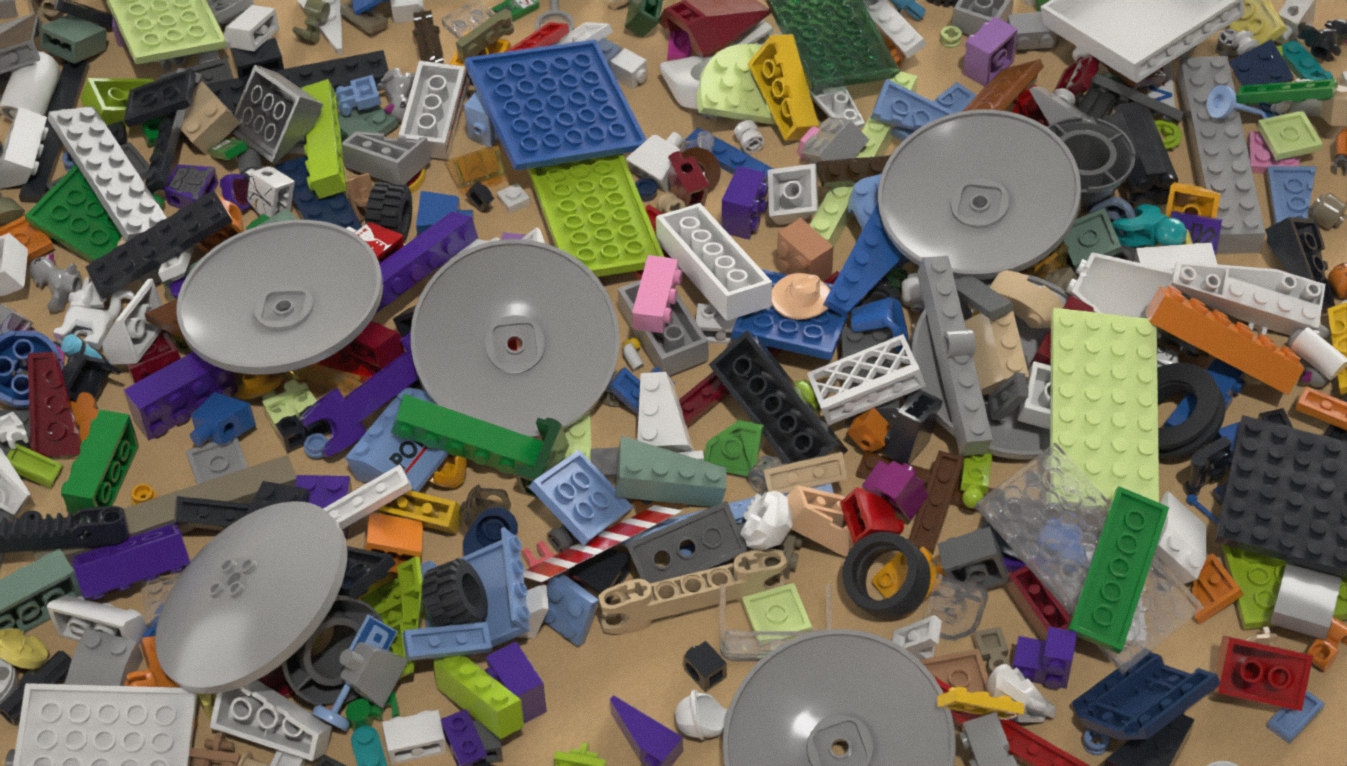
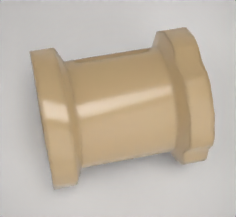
M667 192L659 197L657 207L659 211L665 214L685 208V203L673 193Z

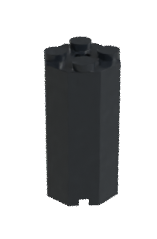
M1138 102L1120 104L1114 108L1115 112L1111 116L1107 113L1103 120L1121 129L1129 137L1135 149L1134 168L1129 177L1122 183L1127 197L1134 203L1135 207L1141 204L1165 205L1168 203L1171 185L1174 182L1178 183L1179 179L1151 112L1146 107L1144 109Z

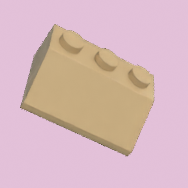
M1013 311L993 320L980 313L964 321L966 330L971 329L975 336L976 350L973 359L982 395L991 394L1016 372L1024 373L1027 382L1029 373Z

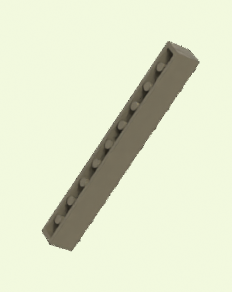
M285 455L124 508L130 533L129 537L174 523L175 500L177 496L251 504L263 481L295 486L296 474L289 456ZM178 525L182 534L198 528ZM104 545L60 548V550L73 568L71 556ZM58 549L33 551L35 561Z

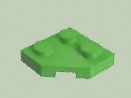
M737 420L707 441L704 461L725 467L727 473L748 477L749 470L755 464H758L764 425Z

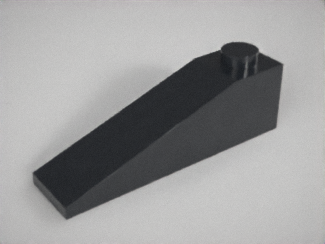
M1288 217L1266 228L1269 247L1290 274L1325 284L1321 311L1328 312L1327 309L1334 307L1335 303L1332 287L1325 277L1328 263L1322 260L1321 251L1325 249L1316 219Z

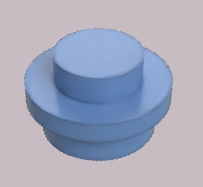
M320 433L311 434L304 443L306 455L311 458L324 457L325 455L321 449L329 440Z

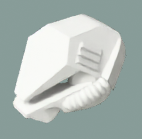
M777 491L765 492L762 497L756 494V499H752L751 505L747 507L748 511H745L743 514L747 521L740 535L745 539L746 546L749 548L764 550L782 544L793 526L791 508L788 505V497H785L782 493Z
M1002 664L993 670L988 678L989 695L991 697L1009 696L1012 697V701L1024 703V715L1011 718L1010 720L1017 722H1044L1047 716L1055 717L1056 707L1040 694L1029 679H1025L1018 668L1012 669L1008 664Z

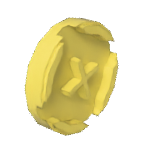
M15 628L0 630V657L3 660L26 669L40 668L45 663L48 649L38 637L30 635L29 638L23 635L24 631Z

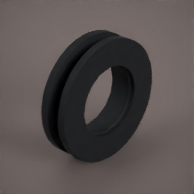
M1172 363L1157 367L1158 403L1175 394H1190L1197 398L1196 408L1189 418L1181 424L1170 428H1158V458L1174 459L1184 457L1203 448L1218 433L1225 418V400L1214 378L1209 372L1197 365Z

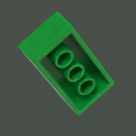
M100 409L96 419L91 421L90 432L86 440L82 441L80 454L77 460L73 461L71 474L61 488V496L66 504L67 512H72L75 515L78 510L83 508L114 505L139 448L130 414Z

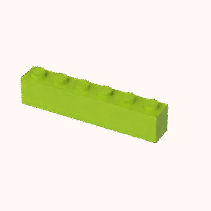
M329 79L302 87V90L323 104L321 114L317 118L314 127L304 135L307 142L304 145V150L308 157L305 163L310 174L307 177V182L310 190H315L319 199L347 190L337 97Z

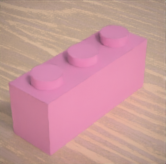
M648 255L632 312L633 329L663 333L666 323L670 324L672 317L670 306L676 303L677 289L675 287L680 285L682 279V270H678V259Z

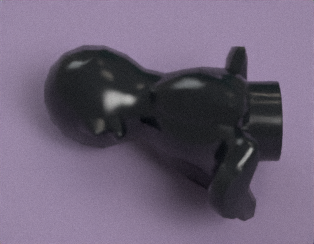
M1339 18L1327 21L1324 24L1326 29L1319 30L1306 22H1301L1298 25L1299 33L1297 36L1299 39L1305 40L1304 43L1311 48L1310 51L1314 57L1329 62L1334 60L1331 52L1335 56L1340 55L1342 51L1338 43H1347V20Z

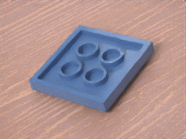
M577 450L538 477L529 486L583 546L628 514L633 508L625 498L615 497L616 488L580 450Z

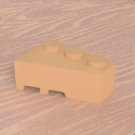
M797 485L785 496L788 497V505L791 508L793 517L791 529L846 557L854 545L840 502L846 496Z

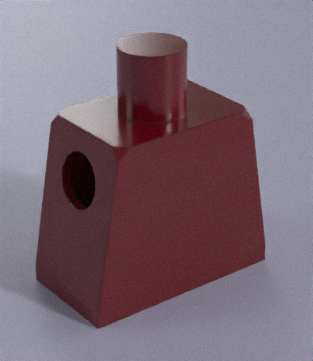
M681 151L670 154L668 159L671 166L668 181L674 195L685 203V207L699 203L704 207L710 185L694 157L684 159Z

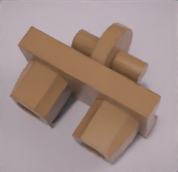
M369 173L345 180L351 207L359 221L365 219L368 197L373 188Z
M217 732L214 740L205 739L204 747L213 748V750L190 748L191 766H211V763L220 764V766H238L241 755L238 753L224 752V750L233 751L234 742H227L225 733Z

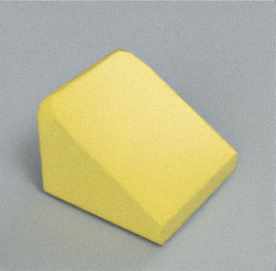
M198 693L197 699L207 719L211 720L217 693Z

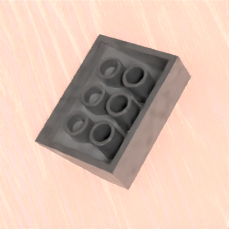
M254 65L234 112V116L241 123L231 132L269 161L276 164L314 127L317 118L321 114L323 104L279 73Z

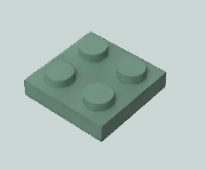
M1105 208L1076 219L1064 239L1076 270L1082 259L1087 261L1092 252L1106 256H1113L1123 252Z

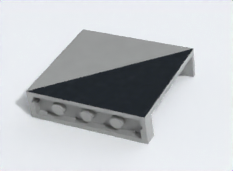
M37 12L0 24V74L40 61L41 57L33 41L35 37L40 36V26H43Z

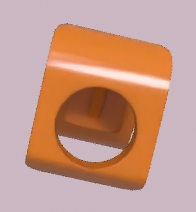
M1332 617L1326 640L1317 638L1307 654L1314 655L1312 664L1323 671L1330 668L1339 654L1338 647L1340 642L1347 645L1346 624Z

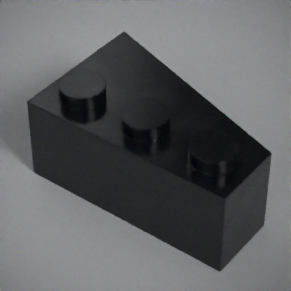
M1182 714L1148 739L1128 740L1105 759L1104 766H1174L1190 738L1195 719Z

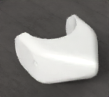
M693 56L665 61L660 64V71L672 94L681 106L698 109L696 92L699 88V76L707 63L712 59V56L704 58Z

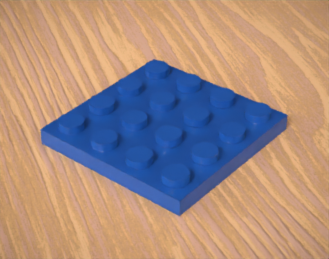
M761 269L772 281V289L779 280L788 276L787 274ZM825 283L830 289L832 288L833 284ZM771 306L738 317L732 329V338L737 339L748 330L759 337L765 346L831 360L850 313L845 317L828 309L824 313L809 319H791L781 315Z

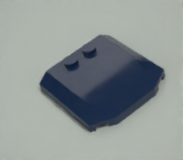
M1143 649L1072 701V704L1084 727L1118 740L1148 739L1212 693L1221 683L1218 675L1197 668L1191 674L1165 665L1161 655Z

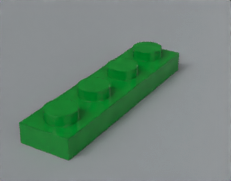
M1337 79L1242 85L1236 94L1237 103H1245L1248 106L1256 105L1259 102L1278 104L1288 100H1293V102H1303L1307 99L1325 101L1334 97L1338 89Z

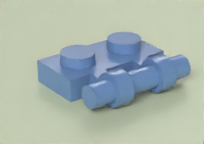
M373 75L350 81V86H339L336 88L337 106L339 111L345 116L351 114L352 107L357 106L358 110H367L381 104Z

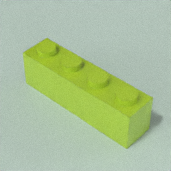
M465 655L440 657L433 660L437 688L464 710H468L471 716L497 737L502 739L524 727L521 699Z

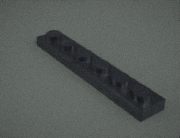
M186 109L178 110L162 117V121L158 126V136L154 141L155 148L149 160L151 162L149 170L145 175V185L151 194L167 184Z

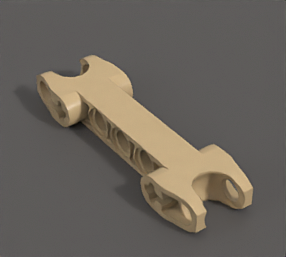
M778 549L754 550L738 555L732 564L654 583H649L643 579H635L610 587L598 596L601 610L604 612L600 616L603 632L621 634L644 630L652 624L654 619L735 599L742 603V597L784 586L786 581L782 571L787 567L783 551ZM769 557H776L780 560V563L767 567L765 560ZM776 578L780 583L778 586L769 587L765 584V580ZM610 596H616L621 602L615 605H608L605 603V599ZM620 616L622 618L621 623L617 626H610L606 622L611 617Z

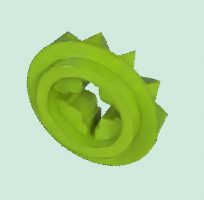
M1164 120L1154 121L1159 134L1162 132V135L1166 138L1165 140L1162 139L1166 149L1174 150L1176 146L1180 145L1182 132L1177 125Z

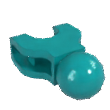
M1141 204L1134 209L1136 218H1118L1111 223L1120 245L1128 247L1141 245L1155 246L1157 244L1161 246L1182 245L1187 235L1184 223L1176 218H1168L1167 215L1161 214L1158 206ZM1118 229L1127 231V235H1122Z

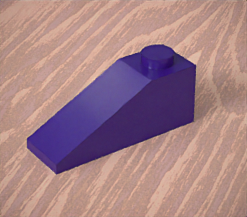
M613 695L610 698L611 714L642 765L672 766L683 752V737Z

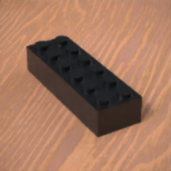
M748 330L708 364L750 419L756 424L764 425L762 434L785 464L842 452L844 455L849 451L759 337Z

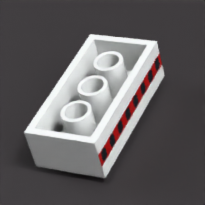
M419 61L399 135L406 136V140L419 141V137H427L431 158L448 160L468 85L465 66Z

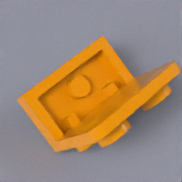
M922 546L920 550L927 558L931 571L930 588L925 599L935 589L947 594L953 587L948 581L944 568L940 565L936 567L931 561L934 558L933 555ZM898 552L872 579L873 584L885 598H889L898 592L906 580L908 565L905 555Z

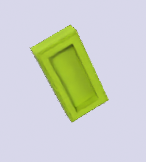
M15 443L16 448L10 449L6 457L17 474L51 489L62 470L63 464Z

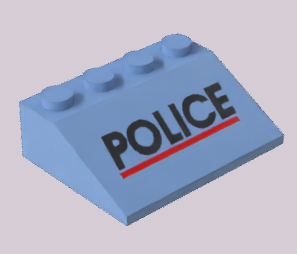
M406 387L398 393L345 458L355 478L367 483L400 465L413 488L411 491L419 492L449 453L438 448L427 447L423 443L411 439H403L391 433L395 415L404 394L434 404L426 391Z

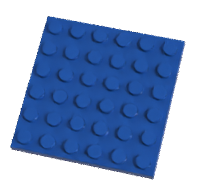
M596 39L466 57L464 65L514 171L634 152L647 140Z

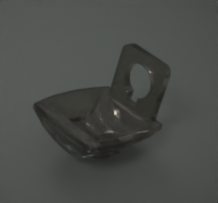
M480 485L472 488L459 510L460 519L458 522L464 535H466L474 521L484 510L491 507H502L506 510L511 508L506 490L481 488ZM495 495L500 497L503 502L497 503L486 498Z

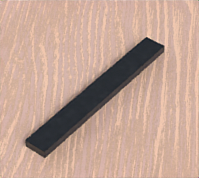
M65 60L60 79L46 115L47 119L44 127L48 128L45 140L40 141V144L44 145L40 158L35 159L36 162H39L35 176L30 175L27 183L22 185L19 194L20 202L38 203L48 193L47 184L52 181L64 145L50 124L48 115L51 111L76 108L89 70L88 61L81 60L79 63H69Z

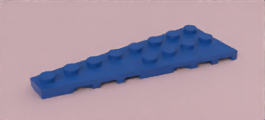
M878 203L823 303L827 308L845 317L905 257L888 237L880 217Z

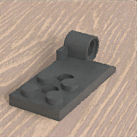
M727 501L626 544L640 579L646 580L649 583L707 570L752 550L746 546L745 539L740 535L746 521L737 525ZM684 540H691L695 545L694 552L689 556L683 555L679 549L681 542ZM661 550L666 551L670 556L669 563L664 567L658 566L654 561L655 554Z

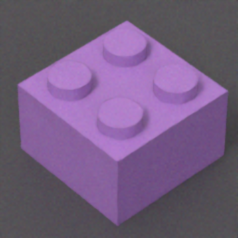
M996 16L988 23H984L981 29L976 34L971 35L965 43L966 54L963 61V75L985 87L1001 69L1014 63L1018 29Z

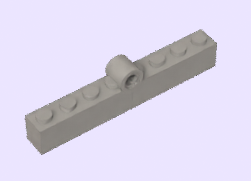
M949 256L923 257L917 275L960 456L986 454L993 438L973 359L976 350L975 336L971 329L966 330Z

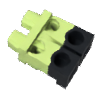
M293 379L285 383V392L277 395L272 390L262 395L266 418L279 436L287 454L303 447L307 437L311 434L320 433L327 436L332 433L330 424L323 419L305 427L299 420L317 401L308 390L305 382L299 384Z

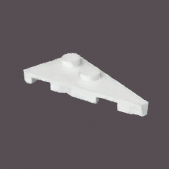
M297 0L298 6L304 9L307 0ZM322 0L330 4V13L325 23H318L319 32L329 40L332 49L339 55H342L341 0Z

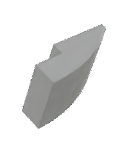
M1287 562L1270 624L1326 640L1342 577Z

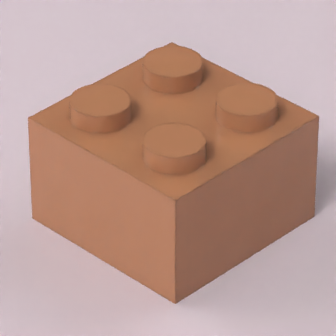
M799 218L778 231L777 265L782 272H786L788 275L794 273L817 275L824 282L832 275L834 246L802 218Z

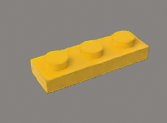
M952 687L949 689V692L937 696L938 707L981 716L996 712L998 718L1002 720L1024 715V703L1012 701V697L1009 696L991 697L988 692L982 691L970 693L964 687Z

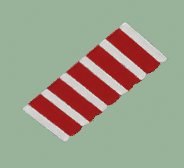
M654 505L606 529L585 546L579 543L525 570L523 577L543 582L682 512V510Z

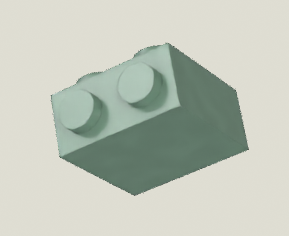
M67 15L40 26L39 48L48 51L52 55L66 59L69 63H79L83 59L95 56L97 53L106 50L107 29L90 21Z

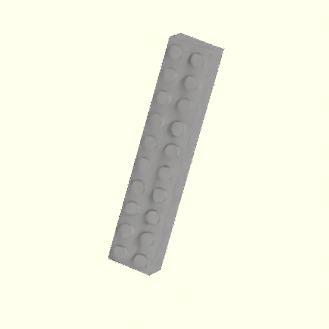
M1228 56L1180 58L1177 82L1183 112H1185L1184 118L1197 185L1221 194L1217 218L1223 219L1217 254L1261 253L1265 229L1240 112L1238 109H1234L1226 118L1218 119L1212 117L1207 111V98L1214 87L1218 85L1229 86L1235 93Z

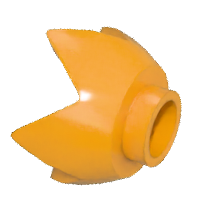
M448 455L428 480L441 487H457L465 479L467 469L466 458Z

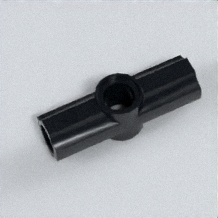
M63 650L58 651L37 671L30 670L22 676L18 689L0 704V714L11 725H16L20 722L25 684H60L67 678L72 661L70 656Z

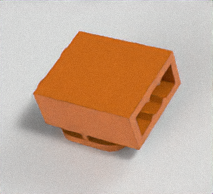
M372 512L368 516L363 549L391 555L396 565L389 570V574L398 576V565L414 557H421L423 521Z

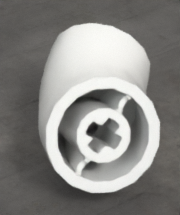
M38 51L41 57L40 61L13 70L0 101V113L4 117L13 121L19 107L45 116L51 97L60 79L58 63L52 56Z

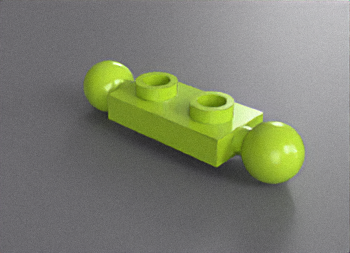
M992 454L965 456L960 490L964 491L962 499L969 508L981 506L984 501V494L988 492Z

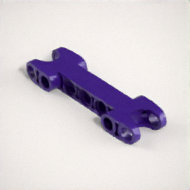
M411 332L399 341L406 352L345 397L336 388L316 401L301 416L299 420L304 427L320 419L330 424L332 429L331 438L321 449L325 457L347 448L364 436L367 430L361 421L418 379L411 352Z

